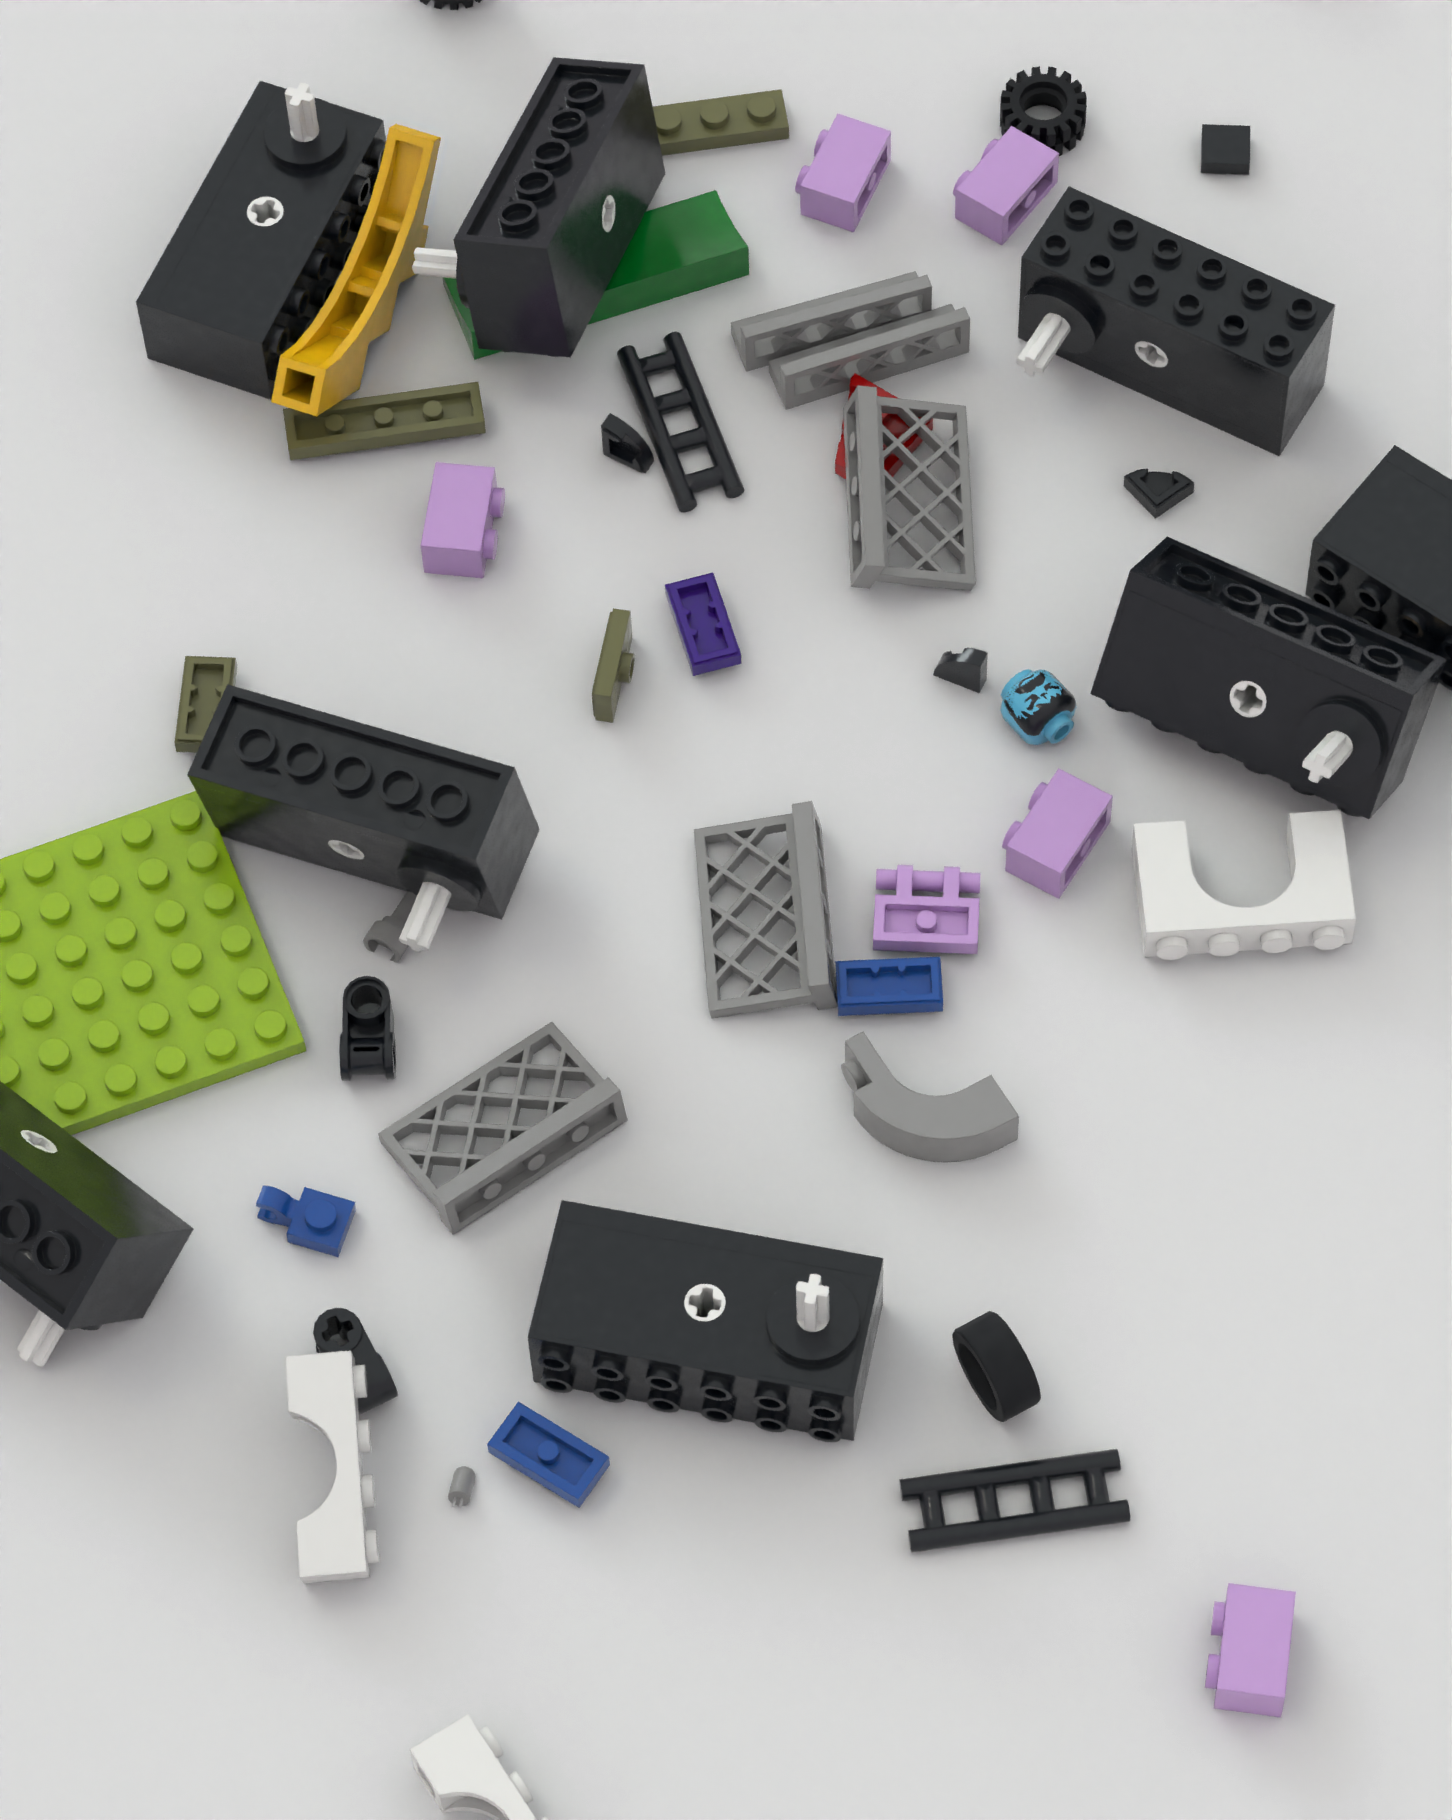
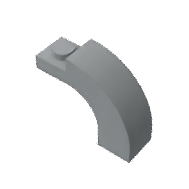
M864 1032L845 1041V1063L841 1064V1069L847 1083L854 1091V1117L871 1136L890 1149L925 1161L960 1162L988 1155L1018 1140L1019 1115L992 1075L952 1094L940 1096L925 1095L908 1089L894 1078Z

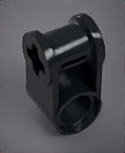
M358 977L351 981L344 990L342 1033L340 1034L339 1046L342 1081H350L352 1075L384 1074L387 1080L396 1078V1044L391 999L388 987L376 977ZM367 1003H374L380 1006L373 1013L364 1014L357 1011L359 1007Z
M333 1308L322 1313L316 1320L313 1330L316 1352L326 1353L351 1350L355 1358V1365L365 1364L368 1395L367 1398H358L359 1415L397 1397L398 1392L391 1374L380 1354L375 1351L359 1318L353 1312L344 1308ZM339 1334L343 1340H348V1343L339 1346L335 1339L330 1340L333 1335Z

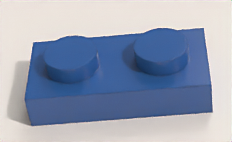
M519 1401L487 1444L490 1454L580 1508L610 1466L608 1455Z

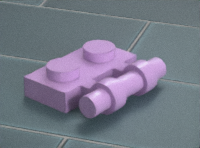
M898 865L897 870L877 869L876 890H896V895L875 894L873 950L977 954L980 898H959V893H980V873L960 872V867L944 866V871L913 870V865ZM912 891L943 892V897L912 896Z

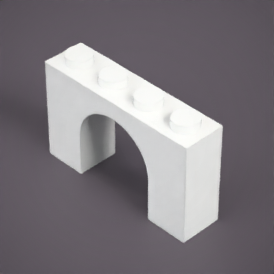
M1327 810L1289 813L1286 845L1291 883L1275 900L1256 907H1234L1221 903L1209 896L1200 887L1191 867L1186 820L1134 823L1131 850L1144 958L1159 957L1163 960H1176L1186 955L1206 953L1218 957L1234 955L1238 951L1263 950L1267 953H1281L1290 948L1312 946L1322 950H1331L1343 944H1352L1356 912L1342 811Z

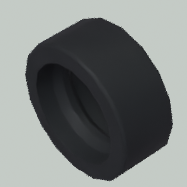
M988 1311L954 1330L952 1334L953 1345L961 1367L974 1392L986 1410L996 1420L1005 1422L1038 1404L1041 1399L1040 1387L1031 1363L1015 1334L997 1313Z

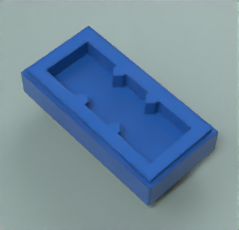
M940 957L835 961L838 1016L943 1012Z

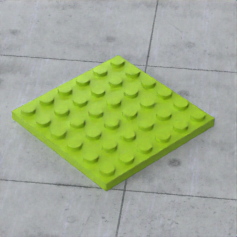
M196 791L0 859V1081L70 1135L306 1051L305 1041L219 829L213 824Z

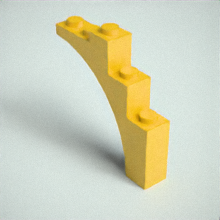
M399 124L389 127L377 179L357 238L338 280L314 321L297 342L280 355L271 399L272 403L317 417L360 389L368 345L371 341L390 330L399 284L415 275L412 270V265L415 261L413 253L417 247L425 248L429 226L424 225V219L441 137Z

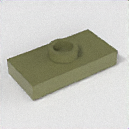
M613 608L609 615L592 689L593 715L597 721L613 723L622 682L630 683L632 680L635 654L629 653L632 642L631 611Z
M185 656L174 742L176 752L197 753L227 684L235 686L237 675L236 658Z

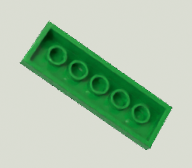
M716 190L645 212L588 325L749 275L748 245L733 225ZM443 277L444 288L474 360L502 352L478 348L470 309L466 308L459 298L456 278Z

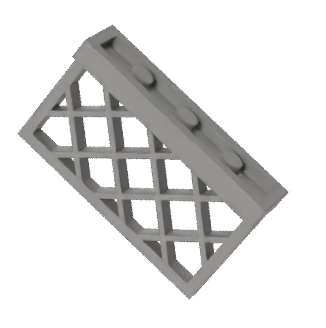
M857 385L843 408L851 587L870 589L875 581L971 591L976 581L966 406L877 396V387ZM882 413L897 414L910 428L897 439L882 424ZM932 418L952 420L953 437L945 444L925 425ZM915 433L935 452L923 463L903 445ZM883 443L887 446V448L884 451ZM892 453L912 471L900 483L884 469V460ZM939 458L955 472L956 481L948 488L928 470ZM917 477L937 496L925 508L905 490ZM885 487L890 491L887 495L885 493ZM895 497L915 516L902 528L886 513V505ZM942 502L958 517V526L950 533L929 514ZM919 522L940 541L927 553L907 534ZM887 532L892 536L889 540ZM958 535H959V542L955 539V537L958 536ZM898 542L917 562L910 568L889 567L888 549ZM946 547L960 561V574L945 572L932 558Z
M813 802L792 804L791 814L694 829L708 1009L711 1018L815 1002L818 1010L838 1007L822 829ZM786 831L787 843L774 858L756 847L767 834ZM731 841L739 849L722 867L709 858L708 844ZM749 854L766 865L764 870L750 885L733 874ZM788 859H789L790 869H788L787 867L784 866V864L786 863V861H787ZM710 870L716 874L712 879L710 878ZM776 873L791 882V889L778 904L760 892ZM725 881L743 892L727 912L712 902V896ZM753 899L771 911L755 930L737 920V917ZM792 905H793L794 915H793L792 913H790L789 911H787ZM714 915L720 919L715 925ZM780 918L794 926L796 932L782 949L764 938ZM730 926L747 937L731 957L716 948V941ZM757 945L775 956L759 976H756L740 965ZM796 950L798 953V960L792 957ZM717 960L723 964V967L719 971ZM784 964L797 971L800 976V988L778 991L768 983ZM733 972L751 983L741 997L721 1000L720 987Z
M550 1022L378 1133L381 1144L435 1206L441 1221L454 1235L628 1120L620 1089L609 1077L603 1079L555 1024ZM550 1043L560 1052L557 1066L531 1064L533 1054ZM568 1062H569L573 1067H567ZM501 1075L518 1077L514 1094L488 1092L489 1084ZM528 1077L554 1079L551 1096L524 1095ZM564 1080L586 1081L591 1089L577 1098L560 1097ZM456 1104L474 1105L470 1122L445 1121L446 1111ZM484 1106L511 1107L507 1125L481 1123ZM521 1108L547 1110L546 1118L534 1126H517ZM413 1132L431 1133L426 1151L404 1149L399 1141ZM440 1135L467 1136L463 1153L437 1152ZM477 1136L504 1138L502 1147L491 1154H473ZM418 1164H423L422 1169L418 1166ZM433 1165L460 1167L458 1175L439 1188L430 1180Z

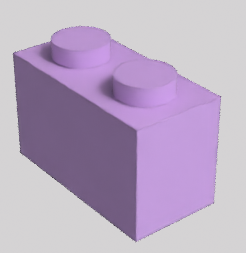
M837 114L829 131L823 129L820 132L814 149L815 158L811 166L804 165L797 178L795 192L800 194L801 215L854 232L891 161V131Z
M1011 126L999 140L993 139L987 145L981 161L971 172L969 170L965 171L957 180L953 189V195L955 196V218L998 244L1003 245L1058 182L1059 153Z
M435 463L421 541L424 573L484 578L487 559L495 560L497 552L498 531L492 529L494 517L502 518L505 504V489L497 487L495 467Z
M1058 768L1048 784L1041 782L1035 789L1028 805L1030 812L1021 823L1016 820L1007 831L1002 844V848L1006 850L1005 871L1059 899L1111 822L1113 796Z
M1228 1583L1225 1602L1214 1601L1211 1635L1221 1636L1219 1655H1208L1205 1688L1216 1689L1214 1709L1281 1717L1286 1693L1296 1592Z

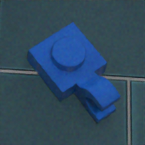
M263 1185L256 1202V1207L260 1208L257 1215L258 1219L289 1227L287 1231V1241L289 1243L339 1257L356 1212L354 1201L304 1187L298 1201L278 1188Z

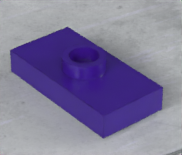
M714 573L665 584V594L692 675L696 676L742 664L741 652Z

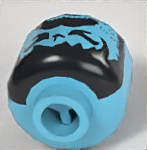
M1023 670L1011 678L1003 688L1001 693L1003 700L1000 709L1002 717L1026 743L1040 745L1049 741L1055 744L1064 739L1072 730L1074 722L1071 719L1076 711L1075 698L1051 672L1046 670Z

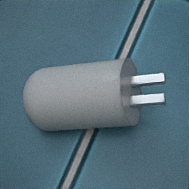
M462 1466L454 1472L448 1494L452 1507L457 1505L461 1508L470 1501L475 1473L469 1467Z

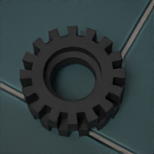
M1040 66L1032 67L1031 76L1029 77L1023 70L1017 73L1016 82L1010 78L1006 83V91L1002 90L1000 104L1002 136L1013 126L1057 151L1059 156L1063 155V145L1071 151L1076 147V139L1081 141L1086 124L1087 97L1085 91L1082 92L1081 83L1078 80L1071 83V74L1066 71L1060 77L1056 76L1057 68L1048 66L1047 74H1041ZM1047 105L1059 110L1061 115L1049 120H1039L1030 117L1025 111L1033 106Z

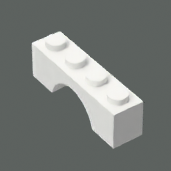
M351 1350L285 1356L288 1411L293 1419L317 1428L329 1439L333 1445L337 1462L335 1481L328 1497L315 1511L296 1521L299 1577L303 1583L370 1578L369 1564L379 1563L377 1530H367L365 1508L375 1507L373 1474L363 1475L362 1453L371 1452L369 1419L359 1420L358 1398H367L368 1395L365 1364L355 1365V1358Z
M468 1714L410 1749L415 1771L443 1814L471 1811L487 1815L494 1820H537L527 1805L533 1801V1798L523 1779L516 1771L509 1775L506 1773L497 1759L503 1755V1752L495 1736L487 1726L478 1730Z

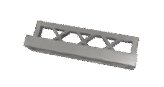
M916 271L731 322V335L747 372L769 366L768 361L932 310V285L928 275L918 277Z
M948 304L768 361L769 374L785 410L848 391L850 379L854 373L873 383L969 353L970 317L965 307L955 310L952 304Z

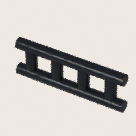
M672 332L664 337L663 342L667 351L639 359L634 346L628 345L620 348L617 352L618 359L679 511L689 512L697 506L693 493L722 485L727 498L740 496L744 492V487L681 333ZM675 369L682 389L654 397L647 377ZM690 407L698 428L670 436L662 415ZM706 446L714 467L686 475L678 454Z
M1118 1449L899 1479L902 1501L919 1499L924 1528L908 1530L911 1552L1129 1522L1130 1510L1127 1499L1110 1502L1105 1479L1106 1472L1121 1470ZM1083 1476L1088 1505L1055 1509L1050 1480ZM1028 1484L1034 1513L1001 1517L996 1488ZM974 1491L979 1520L946 1525L941 1496Z

